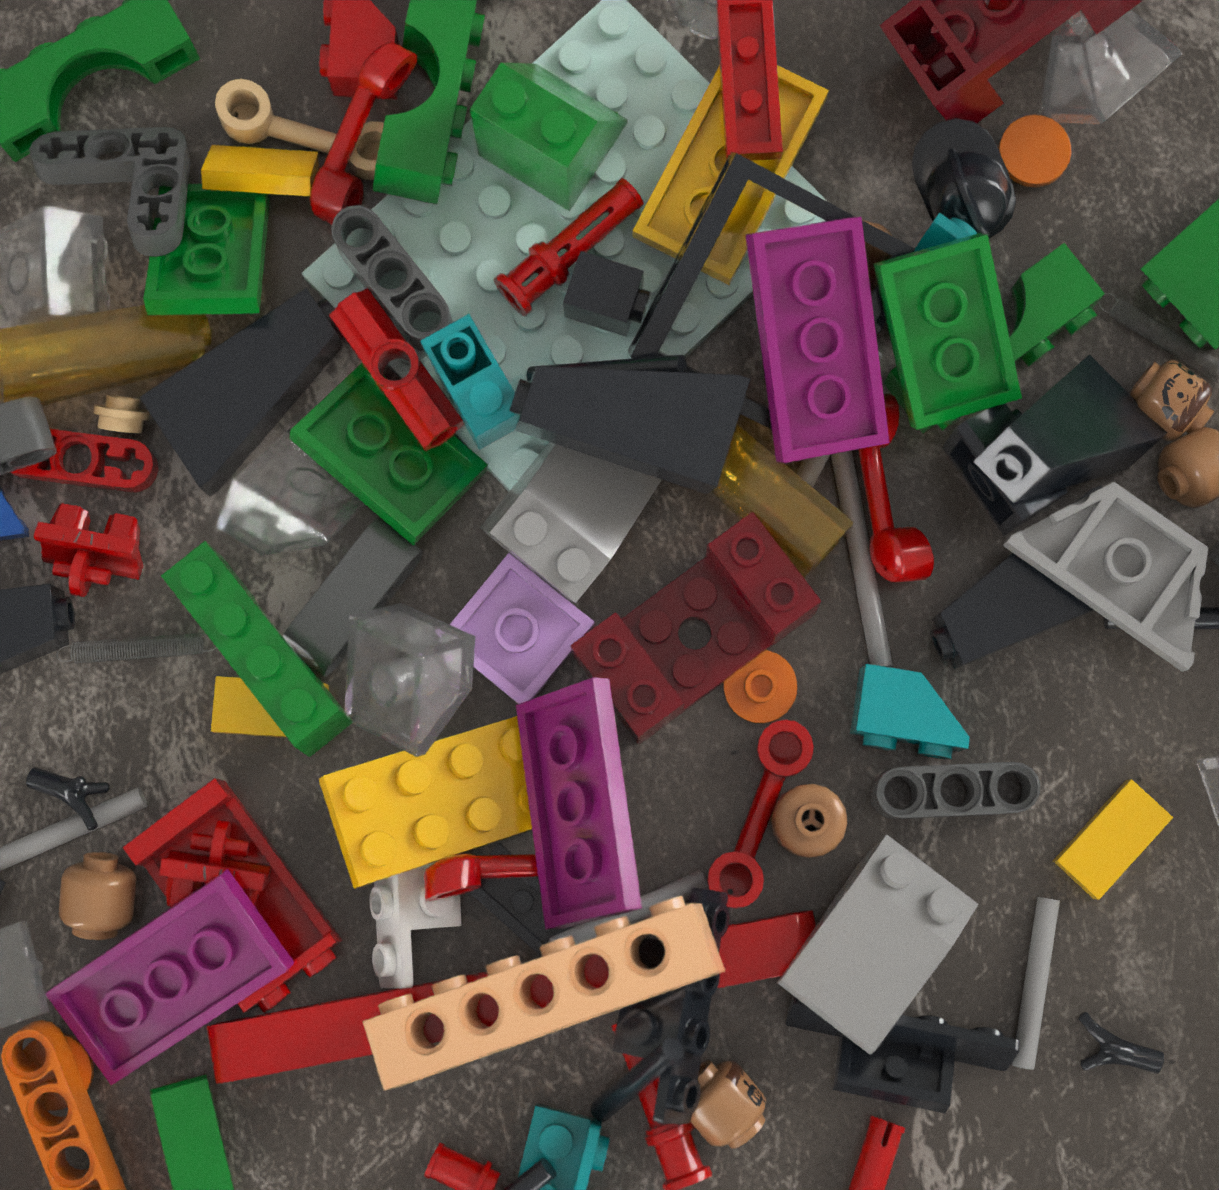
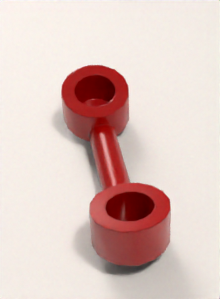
M394 42L381 45L364 61L359 72L357 88L324 165L316 173L311 185V210L315 216L331 225L334 217L342 209L348 206L362 205V180L345 172V169L376 97L378 96L384 100L395 94L409 78L416 65L417 55Z
M889 393L884 394L889 442L891 443L898 428L900 412L895 396ZM890 443L858 449L873 535L870 538L869 553L873 566L878 574L890 582L926 580L931 576L934 568V556L927 537L915 527L894 528L880 448H885Z
M780 720L773 722L764 729L759 737L756 751L758 760L765 770L734 852L721 855L714 860L709 868L707 877L709 890L726 892L728 894L727 907H746L757 900L762 892L764 876L762 868L755 860L772 815L774 805L777 802L785 778L797 775L807 767L812 759L814 749L812 736L804 726L796 721ZM729 889L733 890L732 894L728 893Z
M459 854L441 859L431 864L425 870V901L445 899L476 890L481 887V878L538 877L536 855L476 856L472 854Z

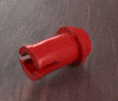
M440 1142L431 1157L424 1177L431 1178L454 1190H494L501 1173L492 1169V1162L487 1161L486 1165H483L446 1147L445 1144Z

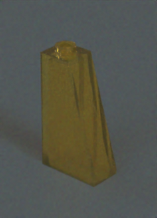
M145 305L1 328L0 402L4 403L24 397H37L40 399L42 406L179 371L203 356L206 349L205 346L211 345V331L206 314L147 315Z
M736 424L718 485L711 492L740 519H743L753 511L805 579L842 541L854 523L788 466L776 461V456Z

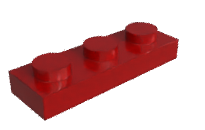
M716 0L726 160L731 151L750 161L781 159L783 146L773 0Z

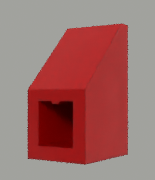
M324 0L325 26H331L330 43L321 44L320 75L321 77L328 78L334 96L353 97L358 85L359 72L364 61L375 49L383 44L394 42L400 45L397 31L394 25L370 0ZM398 91L387 99H398Z

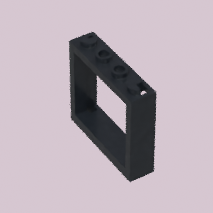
M731 151L628 349L630 357L669 356L659 350L748 180L825 221L855 216ZM862 220L864 241L887 253L885 260L914 252L915 248ZM875 276L870 290L877 337L886 322ZM687 365V373H702ZM745 395L740 414L772 430L769 407Z

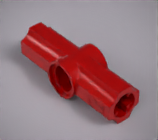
M366 288L363 291L354 292L338 303L335 310L329 314L330 319L423 449L428 451L433 447L440 446L453 437L465 425V422L422 364L415 349L404 339L371 291ZM395 359L409 361L411 368L404 378L391 381L383 377L385 366L390 361Z

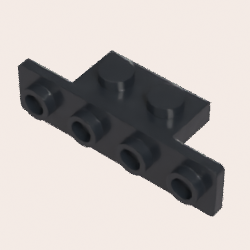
M694 887L691 891L689 904H702L719 952L721 938L725 935L729 925L728 894L726 892ZM645 937L641 941L638 950L641 962L650 969L658 967L665 957L663 942L659 939ZM720 974L619 1010L613 1051L645 1058L667 1038L677 1039L684 1049L682 1058L660 1076L653 1115L654 1122L661 1124H688L691 1121L692 1113L697 1108L700 1099L698 1075L701 1057L710 1039V1027L707 1021L711 997L717 990Z
M795 996L787 1011L785 1022L790 1027L840 1037L833 1090L940 1113H946L951 1105L955 1061L1006 1071L1019 1053V1040L1004 1037L1002 1032L993 1028L977 1027L966 1029L948 1025L944 1019L936 1016L923 1015L913 1018L901 1015L875 1052L870 1055Z

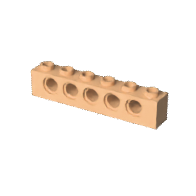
M683 896L675 897L649 907L652 918L630 925L628 916L620 917L595 926L594 929L597 937L580 944H575L573 936L564 937L540 946L542 957L521 964L519 955L512 956L485 966L488 977L469 984L465 975H460L432 985L434 996L414 1003L412 994H408L379 1004L378 1007L381 1015L363 1021L383 1089L388 1090L410 1084L725 972L702 904L691 903L685 905ZM651 934L659 937L665 947L664 960L655 969L646 967L641 962L638 953L641 941ZM595 954L602 956L609 966V978L599 989L591 986L584 975V967L587 960ZM540 974L547 976L554 987L553 999L545 1008L538 1006L530 994L531 984ZM485 994L491 995L499 1006L498 1019L491 1027L484 1025L477 1015V1004ZM432 1013L442 1020L445 1029L444 1037L437 1046L431 1044L426 1039L423 1030L425 1020Z

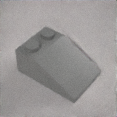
M549 442L482 524L480 529L563 597L576 603L612 559L662 479Z
M886 834L861 858L778 981V984L871 1055L952 948L979 904Z

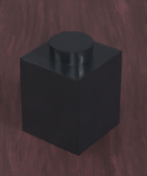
M580 251L563 301L564 317L627 337L631 322H642L650 299L651 291L643 289L644 271Z

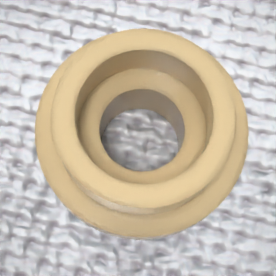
M107 395L106 405H94L93 411L94 414L99 415L98 428L126 433H142L143 420H149L150 412L139 409L140 399Z

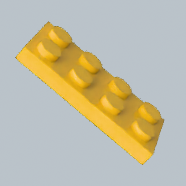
M720 65L632 230L633 238L673 258H676L726 162ZM777 65L783 146L782 158L754 160L752 162L785 179L827 99L829 90ZM750 180L747 181L701 272L730 286L748 251L745 234L758 232L776 194Z
M517 716L333 772L318 779L354 889L532 830Z

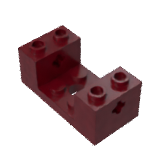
M911 0L879 26L944 119L958 118L973 121L977 124L1004 104L988 79L1077 12L1081 13L1097 35L1143 0H1014L1007 9L999 12L989 10L990 0Z
M752 511L707 544L706 557L622 619L615 612L570 645L574 659L589 679H609L614 712L638 745H640L752 660L814 616L821 600ZM689 620L702 621L710 630L711 638L709 642L700 649H689L679 640L678 631Z

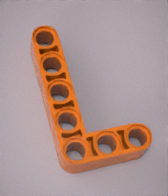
M38 1020L29 1023L8 1038L3 1046L1 1059L4 1071L52 1190H127L64 1033L60 1027L49 1021ZM25 1038H34L43 1044L46 1050L45 1063H33L26 1058L23 1052ZM55 1092L64 1097L68 1105L67 1116H54L48 1112L44 1104L45 1093ZM76 1146L83 1149L89 1156V1169L80 1170L72 1167L66 1160V1147Z

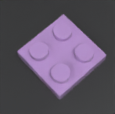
M508 553L440 635L439 640L516 703L520 704L534 699L572 653L570 645L587 634L593 628L595 622L513 555Z

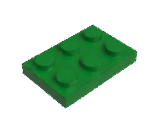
M189 184L183 236L180 245L166 255L149 256L143 298L147 315L260 313L270 195L265 193L202 189V184ZM159 187L158 195L169 192L172 187ZM155 217L153 230H156L158 223H162L161 218Z
M977 233L873 264L908 420L912 428L918 430L1022 399L988 234Z
M363 363L355 368L290 430L289 439L413 546L485 474L488 466L485 461L455 436L440 446L425 451L386 395L380 391Z

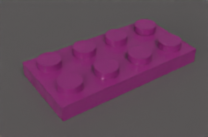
M861 216L745 234L776 461L787 463L890 443Z
M590 678L517 704L516 711L545 929H563L642 909L609 679Z
M227 869L55 984L45 995L112 1086L288 971L295 962Z

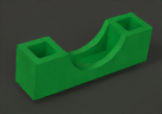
M124 0L120 7L102 17L93 16L82 21L75 28V32L55 43H43L35 47L26 59L8 69H0V146L14 162L30 154L29 149L38 137L46 133L61 131L60 116L64 101L71 89L86 76L105 69H124L143 76L155 85L200 60L189 35L168 0Z
M410 0L402 47L417 55V63L428 74L433 84L434 92L423 104L415 109L404 113L386 115L376 160L373 191L437 205L441 184L452 186L458 153L450 152L448 148L451 137L461 139L467 106L459 105L457 102L460 91L470 93L476 60L468 59L466 56L469 45L479 47L485 15L475 13L477 0Z
M1065 243L1022 273L1011 288L1015 304V323L1009 338L1015 366L1023 360L1028 368L1055 348L1050 342L1053 337L1064 329L1072 336L1097 317L1093 307L1105 293ZM897 367L889 372L883 384L895 396L897 402L907 413ZM963 416L938 423L937 426L941 431H944ZM935 425L921 428L919 430L922 432V434H924Z
M206 541L202 542L161 575L295 748L311 757L353 723L321 680L303 662L275 628L256 602L255 597L225 559Z

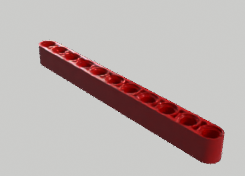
M813 910L728 925L725 935L721 938L719 955L725 972L720 973L717 988L782 976L816 926ZM598 954L591 956L584 967L585 978L591 986L599 989L609 978L608 963ZM486 971L465 975L469 984L488 977ZM543 974L538 975L530 987L531 997L540 1007L545 1008L548 1006L554 996L553 984ZM444 980L413 985L412 988L386 990L208 1025L207 1032L216 1083H226L373 1055L363 1021L381 1015L378 1005L408 994H412L414 1003L434 996L432 985ZM485 994L477 1004V1015L479 1020L488 1027H491L497 1021L499 1006L491 995ZM430 1014L424 1023V1035L430 1043L441 1042L445 1032L444 1024L436 1014Z

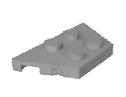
M1112 482L1078 502L1064 507L1049 517L1007 538L1003 544L1004 547L1177 669L1184 672L1192 666L1195 652H1191L1195 620L1200 615L1202 600L1199 590L1200 579L1205 574L1208 547L1123 487Z

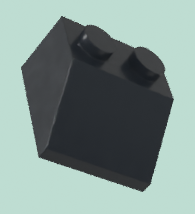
M1006 403L989 408L958 425L942 447L1003 536L1058 501L1068 492L1066 488L1014 503L973 462L1023 414L1018 409L1011 411Z

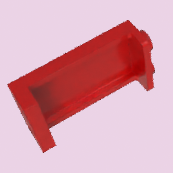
M214 778L122 848L136 866L145 867L167 898V877L159 876L163 857H168L171 850L210 856V852L190 849L193 832L213 835L218 820L231 822L230 838L250 841L247 858L227 855L226 858L271 866L269 882L263 891H260L255 908L295 962L288 971L237 1003L244 1013L257 1006L265 1013L292 993L286 984L302 971L311 978L332 963L337 957L331 949L343 940L227 782Z

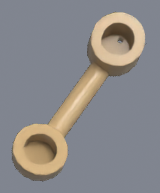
M245 79L231 80L221 86L216 94L215 107L222 128L230 138L237 142L254 144L270 136L329 153L336 133L275 116L267 93L255 82ZM382 122L365 123L349 160L351 170L358 177L365 180H374L376 160L384 126Z

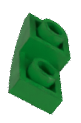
M207 1074L150 1089L172 1189L235 1190Z

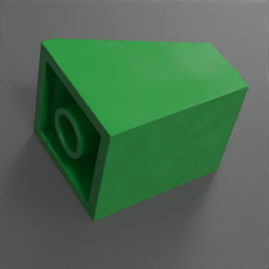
M501 62L470 108L478 155L568 211L571 210L628 123V119L537 64Z
M1219 199L1141 268L1148 277L1141 284L1148 294L1162 308H1165L1171 302L1180 311L1185 319L1178 324L1179 327L1199 348H1202L1208 342L1215 350L1219 347Z

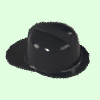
M955 118L938 122L923 133L914 149L912 168L915 182L932 222L941 213L948 219L958 218L963 220L977 233L988 234L989 239L1001 232L1013 216L1016 197L1013 183L998 146L989 132L973 121Z

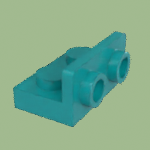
M536 1103L518 1177L541 1158H545L554 1167L556 1177L540 1190H586L591 1169L602 1172L610 1137L600 1135L602 1121Z

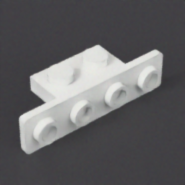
M433 863L374 882L369 899L370 911L376 920L377 944L373 949L372 963L374 972L379 977L381 988L403 989L413 987L411 930L462 926L460 895L435 901H425L424 873Z

